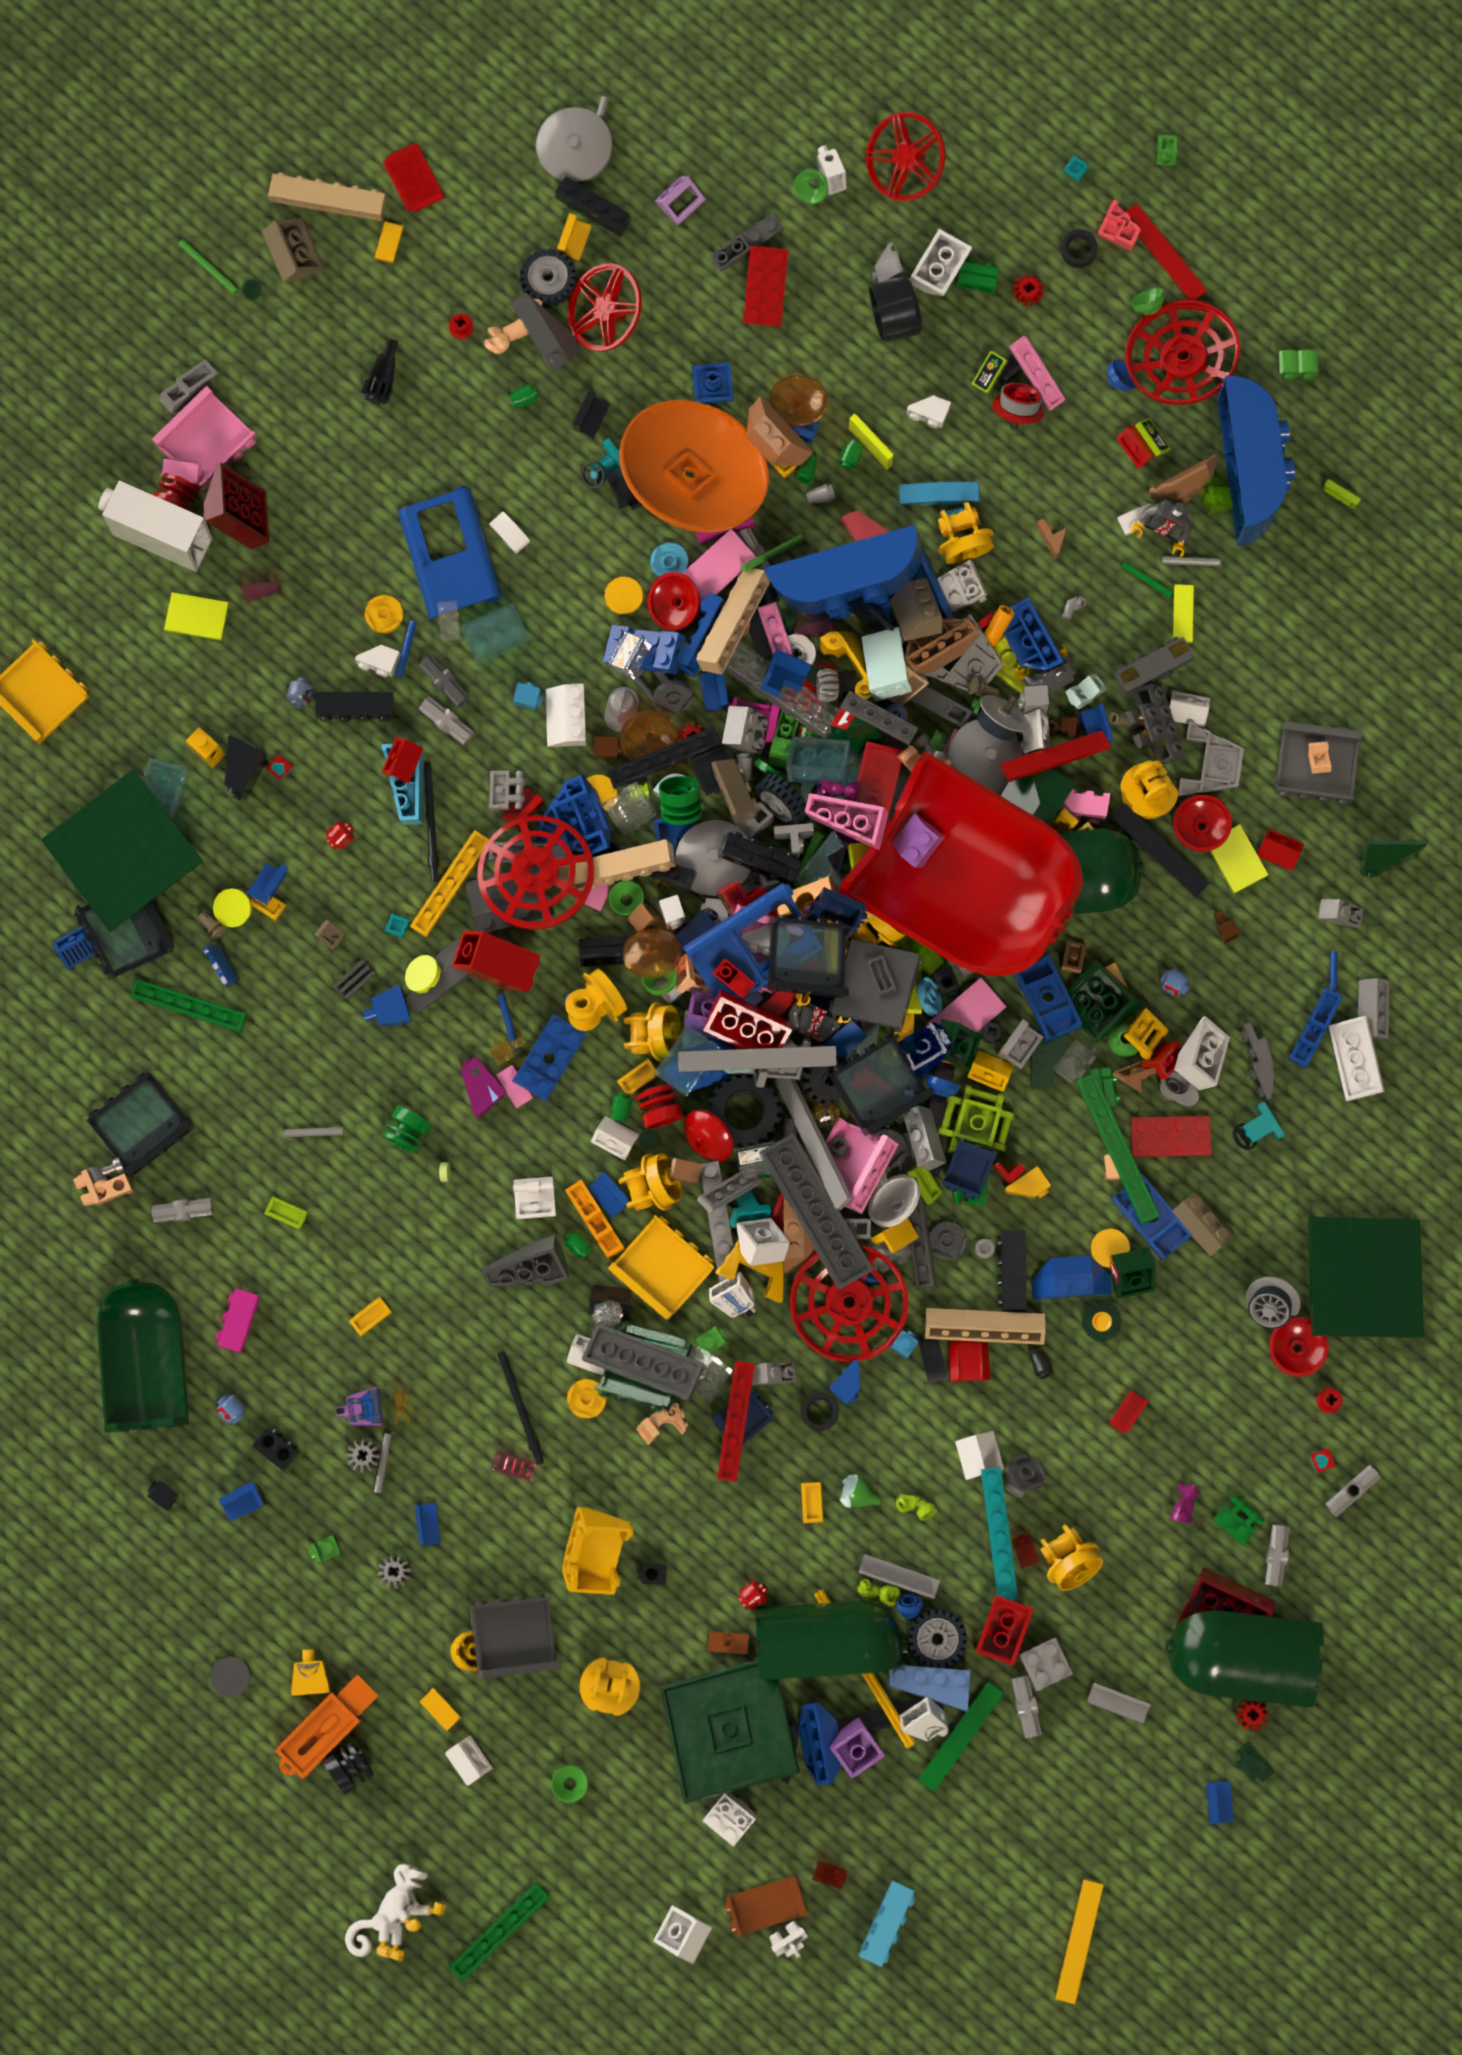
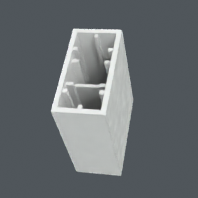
M118 481L114 490L107 488L99 501L98 509L104 511L102 516L114 536L197 572L213 539L203 517L122 481Z

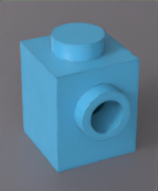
M518 682L513 704L536 711L537 706H541L543 701L541 689L533 683L528 682L526 685Z
M902 1330L890 1349L907 1359L919 1341L916 1340L917 1336L911 1331L907 1330L904 1332Z

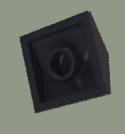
M862 597L848 602L849 608L847 609L867 626L889 631L894 630L887 617L871 603H864Z

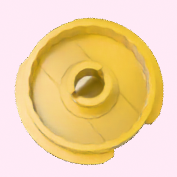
M968 502L964 503L965 510L958 512L956 515L951 514L947 516L945 510L940 511L941 519H938V524L943 537L947 536L948 541L940 545L938 551L940 554H944L947 564H957L977 558L994 547L991 538L994 534L993 530L990 528L978 530L977 526L980 525L977 511L975 507L971 508ZM970 528L973 534L961 538H954L953 535Z
M1150 760L1133 766L1125 773L1121 781L1120 789L1122 791L1123 803L1143 819H1154L1168 813L1174 807L1178 798V790L1166 775L1167 770L1162 767L1163 765L1159 760Z
M865 911L868 914L865 923L860 924L857 933H853L850 938L846 937V941L852 938L853 940L881 946L886 942L888 945L898 948L901 946V939L906 934ZM869 922L879 932V939L866 926Z
M596 969L589 975L584 973L583 977L587 982L585 984L586 988L573 991L566 999L565 1007L570 1024L577 1030L589 1031L600 1023L601 1017L607 1015L613 1022H618L617 1017L627 1011V1006L616 987L599 969Z
M656 1002L650 1006L648 1013H632L631 1017L623 1019L624 1024L630 1025L631 1032L630 1042L624 1043V1049L631 1050L632 1054H647L651 1052L657 1061H665L668 1057L674 1056L677 1051L681 1050L683 1038L680 1015L674 1006H664L662 1003Z
M663 1153L655 1156L652 1154L644 1155L640 1168L625 1172L624 1177L618 1180L619 1184H627L632 1201L626 1204L627 1208L635 1207V1210L638 1211L653 1206L654 1202L659 1209L666 1211L671 1208L673 1203L681 1200V1182L669 1177L672 1161L667 1155Z
M1064 1524L1062 1528L1065 1533L1049 1543L1044 1538L1040 1540L1043 1545L1040 1551L1047 1562L1052 1565L1047 1573V1579L1051 1583H1056L1061 1591H1069L1083 1585L1096 1575L1103 1565V1560L1099 1555V1547L1096 1543L1084 1544L1074 1528L1069 1529Z
M599 1658L590 1663L581 1676L580 1694L585 1705L592 1711L597 1710L602 1713L620 1716L633 1707L639 1696V1677L635 1669L626 1662L622 1664L617 1661H607L606 1658Z

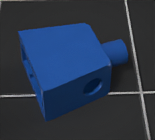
M400 985L373 997L371 1000L374 1008L363 1011L366 1022L377 1019L380 1027L412 1023Z

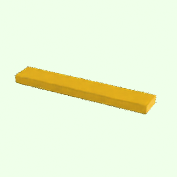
M476 830L473 831L411 923L410 927L427 938L480 859L481 853L489 841L487 837Z
M1083 1879L1055 1996L1056 2000L1072 2004L1076 2003L1103 1884Z

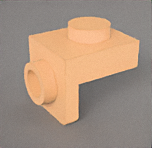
M1328 742L1309 744L1308 760L1312 774L1331 772Z

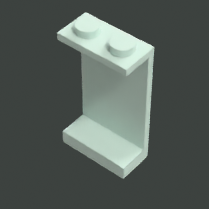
M896 627L893 631L885 630L863 636L862 643L869 689L874 701L912 692L907 677L902 646L905 644L900 628Z

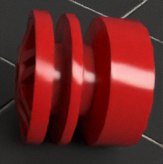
M164 473L162 476L163 481L159 482L158 485L165 492L155 491L153 496L191 512L192 508L186 502L195 503L196 498L194 496H199L200 489L185 478Z
M674 1084L655 1086L635 1096L637 1102H644L638 1106L639 1110H649V1112L642 1115L645 1129L661 1127L684 1118L681 1104H671L672 1101L678 1098L677 1094H670L676 1090Z

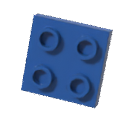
M730 362L692 366L696 402L711 404L734 401Z

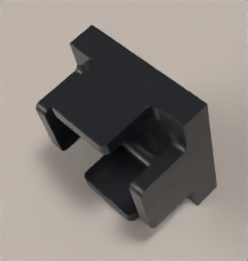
M621 467L605 473L619 509L630 506L634 510L643 506L627 486Z
M724 744L690 760L694 775L706 796L715 793V795L721 793L711 763L732 759Z

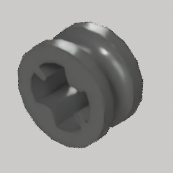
M837 1137L830 1142V1149L835 1157H843L848 1153L849 1148L844 1138Z

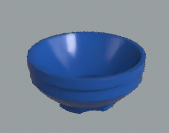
M1114 359L1108 365V383L1116 390L1128 392L1134 389L1136 386L1129 376L1126 363L1120 359Z
M929 1074L926 1075V1084L929 1088L931 1087L934 1094L948 1098L958 1093L961 1087L947 1080Z

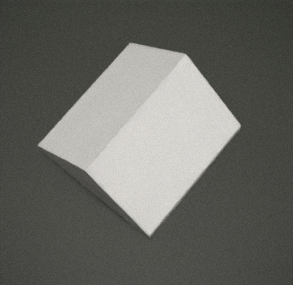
M994 1431L955 1441L966 1480L981 1476L980 1469L1001 1467V1470H1004Z

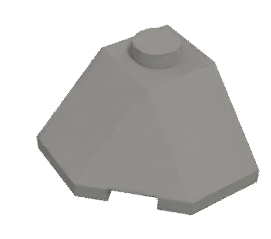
M893 242L887 245L875 265V271L872 273L874 283L900 277L903 274L898 253L893 251Z

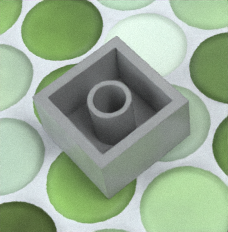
M1052 1638L1018 1655L1035 1692L1073 1674L1056 1638Z

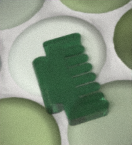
M1248 1741L1236 1751L1240 1757L1236 1763L1251 1781L1257 1777L1260 1782H1264L1274 1773V1770L1270 1769V1766L1267 1765L1263 1757L1256 1761L1261 1755L1258 1753L1254 1756L1257 1750L1252 1751L1254 1746H1250L1251 1742Z

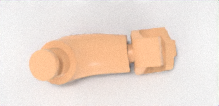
M534 299L542 306L543 302L541 300ZM520 319L503 327L502 330L498 327H489L488 332L493 337L486 339L484 343L489 351L500 354L507 350L509 342L528 335Z

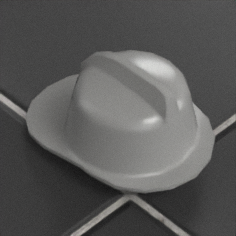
M619 687L614 689L608 697L604 720L606 725L615 732L626 731L633 725L639 702L638 696L633 689Z
M1174 1070L1167 1079H1161L1160 1091L1166 1099L1176 1101L1183 1106H1193L1198 1102L1199 1094L1196 1088L1177 1071Z

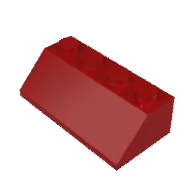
M720 990L711 1007L703 1031L742 1049L783 1048L792 1031V1025L790 1021Z

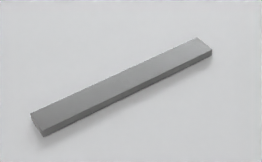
M836 1046L678 1052V1072L837 1066Z
M777 1078L775 1080L776 1086L836 1210H841L852 1197L795 1079Z

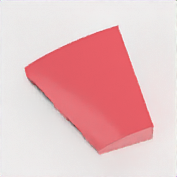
M1113 199L1097 236L1132 251L1141 229L1130 220L1127 212H1124L1118 205V202Z
M854 511L842 517L843 524L855 542L890 532L860 511Z

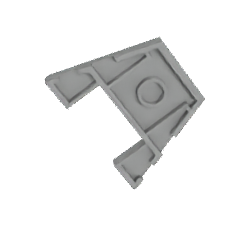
M971 614L967 618L979 631L978 637L950 671L943 666L933 673H924L927 676L952 684L968 691V686L973 677L977 676L979 681H984L988 685L1004 665Z
M1189 722L1186 740L1206 744L1200 781L1180 778L1178 797L1238 788L1244 748L1196 726L1193 722Z

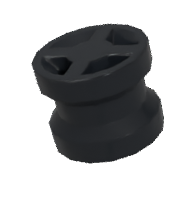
M994 1022L987 1023L981 1032L982 1039L988 1044L996 1043L1002 1034L1000 1026Z

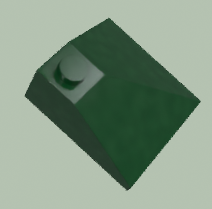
M1051 768L1008 782L1001 796L1051 827L1076 782Z
M1368 840L1360 851L1361 875H1366L1367 878H1375L1419 856L1427 846V841Z
M1097 960L1067 990L1082 1021L1081 1028L1095 1043L1126 1020L1142 1004L1129 988Z

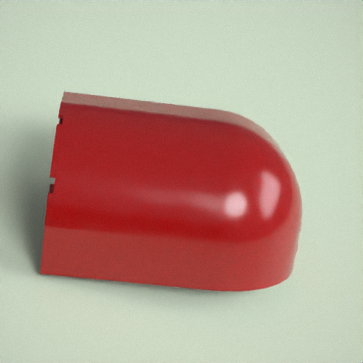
M924 751L914 765L902 795L894 808L896 809L894 815L886 822L880 851L870 847L845 877L838 891L842 895L866 904L867 912L959 967L983 975L1007 976L1022 972L1035 964L1051 943L1054 944L1057 941L1059 933L1062 934L1068 925L1066 921L1071 918L1075 911L1072 908L1082 889L1083 878L1076 854L1056 830L1024 809ZM915 812L945 836L922 868L912 866L900 856L892 844Z

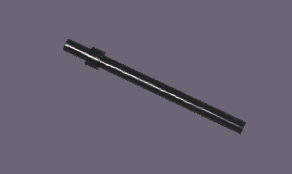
M424 767L429 843L428 867H430L431 882H438V866H440V862L437 857L432 768Z
M505 1351L499 1352L497 1355L526 1433L529 1451H532L537 1466L544 1463L539 1449L541 1448L539 1440L535 1438Z

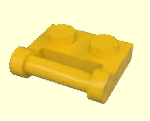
M1144 1008L1126 1031L1124 1037L1140 1052L1142 1058L1149 1060L1157 1044L1168 1034V1029L1147 1008ZM1155 1029L1156 1034L1151 1039L1149 1044L1146 1045L1145 1041L1147 1040L1151 1032Z

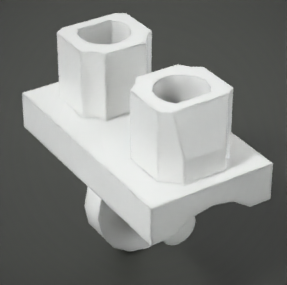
M793 1921L785 1927L790 1934L783 1939L780 1933L776 1932L769 1937L773 1945L771 1948L777 1957L785 1953L787 1958L792 1954H795L797 1958L800 1957L798 1951L804 1947L802 1941L808 1938L803 1928H800Z

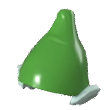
M848 1475L842 1481L844 1488L840 1502L845 1507H864L881 1503V1498L874 1494L861 1476Z

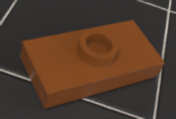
M709 1631L708 1651L747 1655L749 1635Z

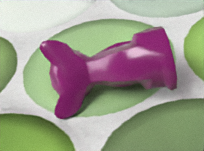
M821 778L817 795L827 797L844 796L848 801L856 802L855 799L859 794V782L854 781L844 786L838 782L827 780V778Z
M1178 1483V1490L1183 1497L1174 1506L1169 1521L1194 1524L1195 1521L1192 1518L1194 1499L1200 1496V1491H1198L1196 1484L1184 1485Z

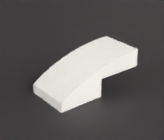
M1152 503L1117 517L1125 536L1131 534V525L1139 522L1138 518L1147 506L1153 505Z
M504 512L489 523L490 527L516 554L530 542L528 537Z

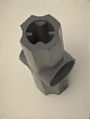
M431 654L419 664L420 669L432 680L431 682L439 692L444 693L457 708L467 702L470 696L457 683L456 678L448 669H444Z

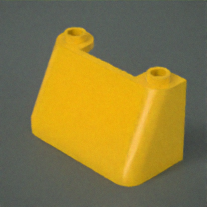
M832 631L820 637L819 649L824 657L826 655H834L838 660L846 655L862 679L855 686V694L873 704L879 702L874 701L869 689L863 643L858 635L853 631Z
M577 1507L562 1564V1572L568 1592L615 1595L616 1587L620 1585V1575H617L616 1566L623 1541H628L629 1538H632L634 1531L629 1521L587 1507Z

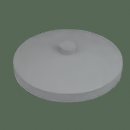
M572 107L557 111L543 123L537 136L536 149L542 167L550 176L561 182L566 176L577 183H584L594 179L606 168L612 155L613 144L609 128L600 116L588 109Z
M978 720L967 723L955 733L948 751V759L952 762L950 765L998 795L1004 791L1008 784V780L1000 767L1001 763L1023 756L1021 744L1016 736L1010 741L996 738L985 731Z
M709 820L695 825L684 834L677 847L676 865L697 872L690 890L702 896L718 897L716 891L731 881L739 882L741 886L745 884L752 870L718 857L723 838L728 832H739L743 835V838L748 839L740 828L726 821Z

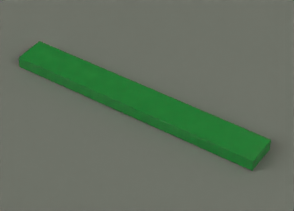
M1095 1073L1076 1080L1141 1225L1158 1218L1159 1213Z

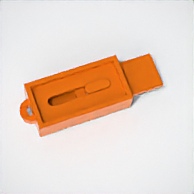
M358 1674L338 1695L331 1693L274 1750L282 1758L279 1764L281 1771L287 1775L297 1773L302 1779H305L362 1722L359 1718L360 1714L379 1695ZM285 1763H287L291 1767V1769H288Z

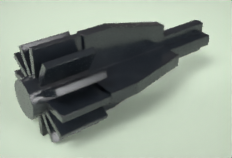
M388 339L384 353L379 354L370 369L368 379L365 380L361 396L373 404L380 405L382 403L386 405V403H389L393 390L392 385L396 365L394 355L398 346L397 340Z

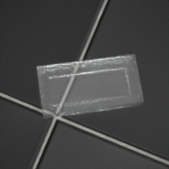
M457 600L439 601L437 605L441 641L461 639Z

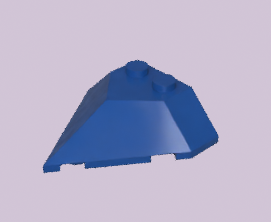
M583 775L565 781L557 798H554L544 816L556 818L573 827L584 838L592 855L609 848L611 827L598 792ZM540 821V826L536 831L553 834L559 825ZM565 830L560 839L571 850L584 852L576 837L568 830ZM531 837L533 841L547 843L549 840L545 837Z

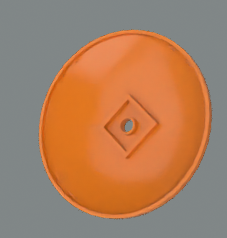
M689 400L660 402L638 413L629 423L622 436L619 461L627 486L647 510L671 525L695 532L711 533L729 530L750 519L757 512L766 496L769 474L765 457L747 439V429L735 418L718 408ZM685 473H691L694 478L686 476Z

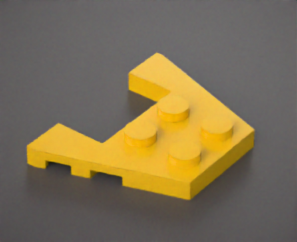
M738 1239L734 1249L725 1257L721 1267H718L716 1270V1274L728 1280H733L738 1265L741 1263L768 1276L769 1281L764 1297L777 1303H782L784 1261L750 1266L741 1254Z

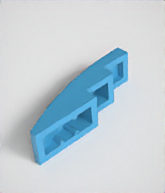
M934 482L899 485V504L902 506L921 504L923 506L942 504L945 506L964 504L966 502H980L979 482Z

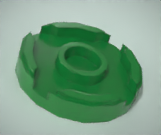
M757 758L754 764L768 775L775 774L778 778L782 777L784 781L789 782L786 777Z

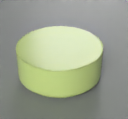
M449 1162L440 1163L439 1178L441 1182H449L450 1180Z

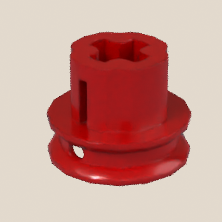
M463 313L456 314L450 319L449 330L453 337L466 339L473 333L474 324L468 315ZM460 320H463L464 324H462L461 327H458L457 323H459Z
M1330 1387L1321 1390L1316 1398L1318 1408L1328 1414L1338 1411L1343 1402L1340 1392ZM1329 1394L1332 1395V1398L1336 1399V1401L1333 1402L1332 1405H1330L1329 1402H1326V1398L1329 1397Z

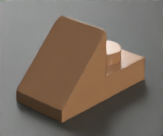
M1043 518L1037 521L1036 528L1055 560L1059 556L1066 528L1052 534L1054 530L1049 522L1046 523Z
M641 903L628 917V920L638 933H641L651 924L656 925L661 921L651 906Z
M1067 940L1061 970L1077 974L1081 973L1086 944Z
M1145 1060L1113 1072V1076L1141 1093V1079H1146L1148 1076L1155 1074L1156 1069L1154 1067L1143 1068L1141 1064Z
M673 1158L669 1177L685 1185L699 1183L702 1165Z

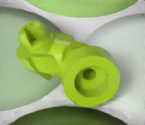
M901 1494L896 1499V1507L900 1512L907 1513L918 1508L916 1514L920 1521L927 1520L937 1513L933 1503H928L924 1499L921 1500V1497L916 1495Z
M863 1579L857 1589L861 1596L870 1601L874 1597L880 1596V1601L888 1606L895 1605L900 1597V1591L897 1587L890 1584L881 1587V1585L870 1583L868 1579Z

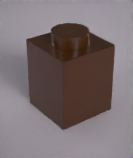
M595 736L594 759L618 760V755L622 753V743H618V737Z

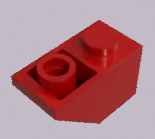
M725 958L712 973L744 1000L757 985Z

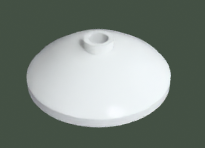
M901 1174L889 1178L885 1185L878 1187L869 1203L868 1211L871 1220L880 1227H892L906 1220L913 1213L919 1201L920 1187L917 1181L909 1175Z

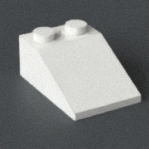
M1206 1016L1202 1017L1179 1052L1174 1070L1198 1090L1217 1086L1230 1037Z

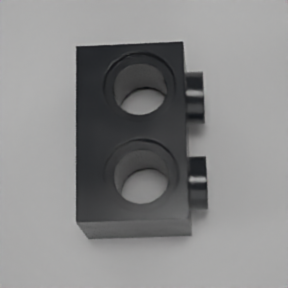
M274 1427L272 1430L266 1428L252 1447L285 1472L299 1455V1452L296 1451L298 1447L290 1440L287 1443L282 1440V1434ZM267 1437L274 1438V1445L268 1448L264 1445ZM283 1449H288L290 1452V1456L286 1460L280 1458V1452Z

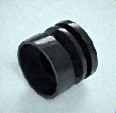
M351 1740L346 1743L350 1750L349 1753L343 1747L339 1748L343 1756L341 1759L332 1753L322 1760L328 1773L345 1795L357 1788L354 1781L355 1777L363 1783L366 1781L362 1772H365L369 1778L374 1775L367 1757Z

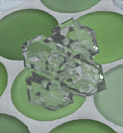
M698 1346L690 1358L703 1362L706 1366L694 1394L712 1403L719 1392L717 1388L721 1382L725 1383L732 1369L722 1363L717 1357Z

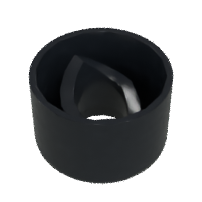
M900 276L869 284L872 312L883 344L921 333L922 318L914 286L909 277Z

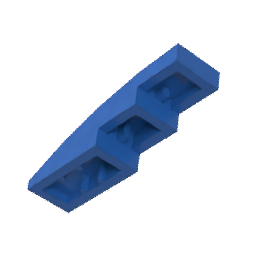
M1325 987L1288 1059L1289 1061L1305 1069L1307 1068L1343 998L1342 995Z

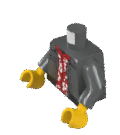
M1164 500L1159 504L1149 505L1138 518L1139 522L1131 525V534L1138 530L1136 536L1140 538L1143 534V526L1175 542L1178 540L1179 542L1173 546L1172 553L1174 555V551L1180 549V557L1184 555V543L1187 542L1192 529L1191 521L1188 518L1189 511L1185 509L1184 504L1180 502L1174 504L1168 500Z
M1062 644L1063 649L1058 650L1064 661L1063 664L1047 672L1039 671L1031 676L1027 675L1026 668L1020 666L1021 670L1015 668V676L1017 680H1023L1027 686L1048 685V693H1051L1073 682V676L1077 671V667L1068 655L1066 645Z
M798 993L796 994L798 1001H795L788 1014L792 1025V1034L801 1038L798 1047H810L811 1043L816 1044L826 1041L836 1033L835 1031L843 1023H848L851 1018L842 1016L836 1019L833 1018L831 1012L810 1004L809 995L806 994L802 999L803 994Z

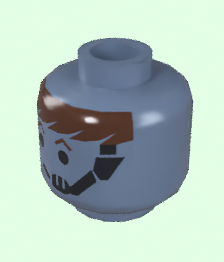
M297 678L291 681L286 698L291 702V706L302 708V706L310 704L314 688L310 681Z

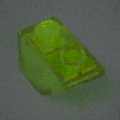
M1209 486L1206 493H1204L1202 503L1208 515L1231 511L1233 504L1229 488Z
M906 935L900 941L903 951L920 954V967L929 975L943 963L942 958L937 953Z

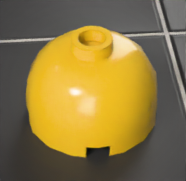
M468 1631L454 1639L450 1654L452 1661L458 1668L471 1672L477 1671L473 1631Z

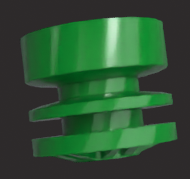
M675 776L659 784L661 818L664 822L673 825H685L693 823L701 817L700 787L696 779L686 776Z
M396 1106L391 1118L397 1122V1125L387 1124L386 1127L393 1132L391 1134L383 1131L381 1136L391 1145L402 1151L418 1154L420 1150L413 1146V1143L422 1146L423 1142L417 1136L418 1134L428 1136L433 1124L401 1106Z

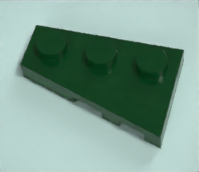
M1070 1033L1046 1043L1042 1038L1031 1054V1089L1051 1090Z

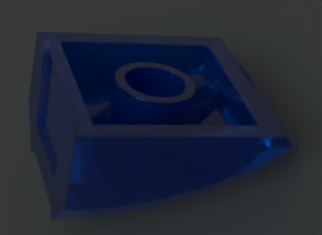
M936 1022L929 1023L898 1042L918 1078L940 1063L954 1045L945 1027Z

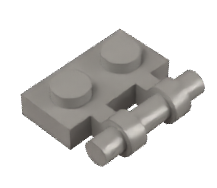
M490 771V810H509L510 803H515V810H523V803H525L523 771H516V778H510V771ZM510 786H516L515 795H510Z

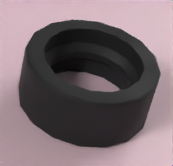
M1082 229L1069 232L1064 237L1061 245L1063 260L1074 268L1089 266L1097 254L1098 244L1096 238L1090 232ZM1083 239L1089 243L1090 253L1086 258L1076 259L1069 254L1068 245L1072 240Z
M815 1393L805 1400L802 1405L801 1414L803 1421L809 1428L824 1431L836 1423L839 1416V1408L832 1396L826 1393ZM818 1400L826 1401L832 1409V1416L827 1422L822 1424L812 1421L808 1413L810 1405Z

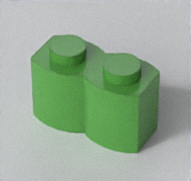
M1318 350L1279 351V377L1284 380H1294L1295 377H1302L1303 380H1312L1314 377H1317Z

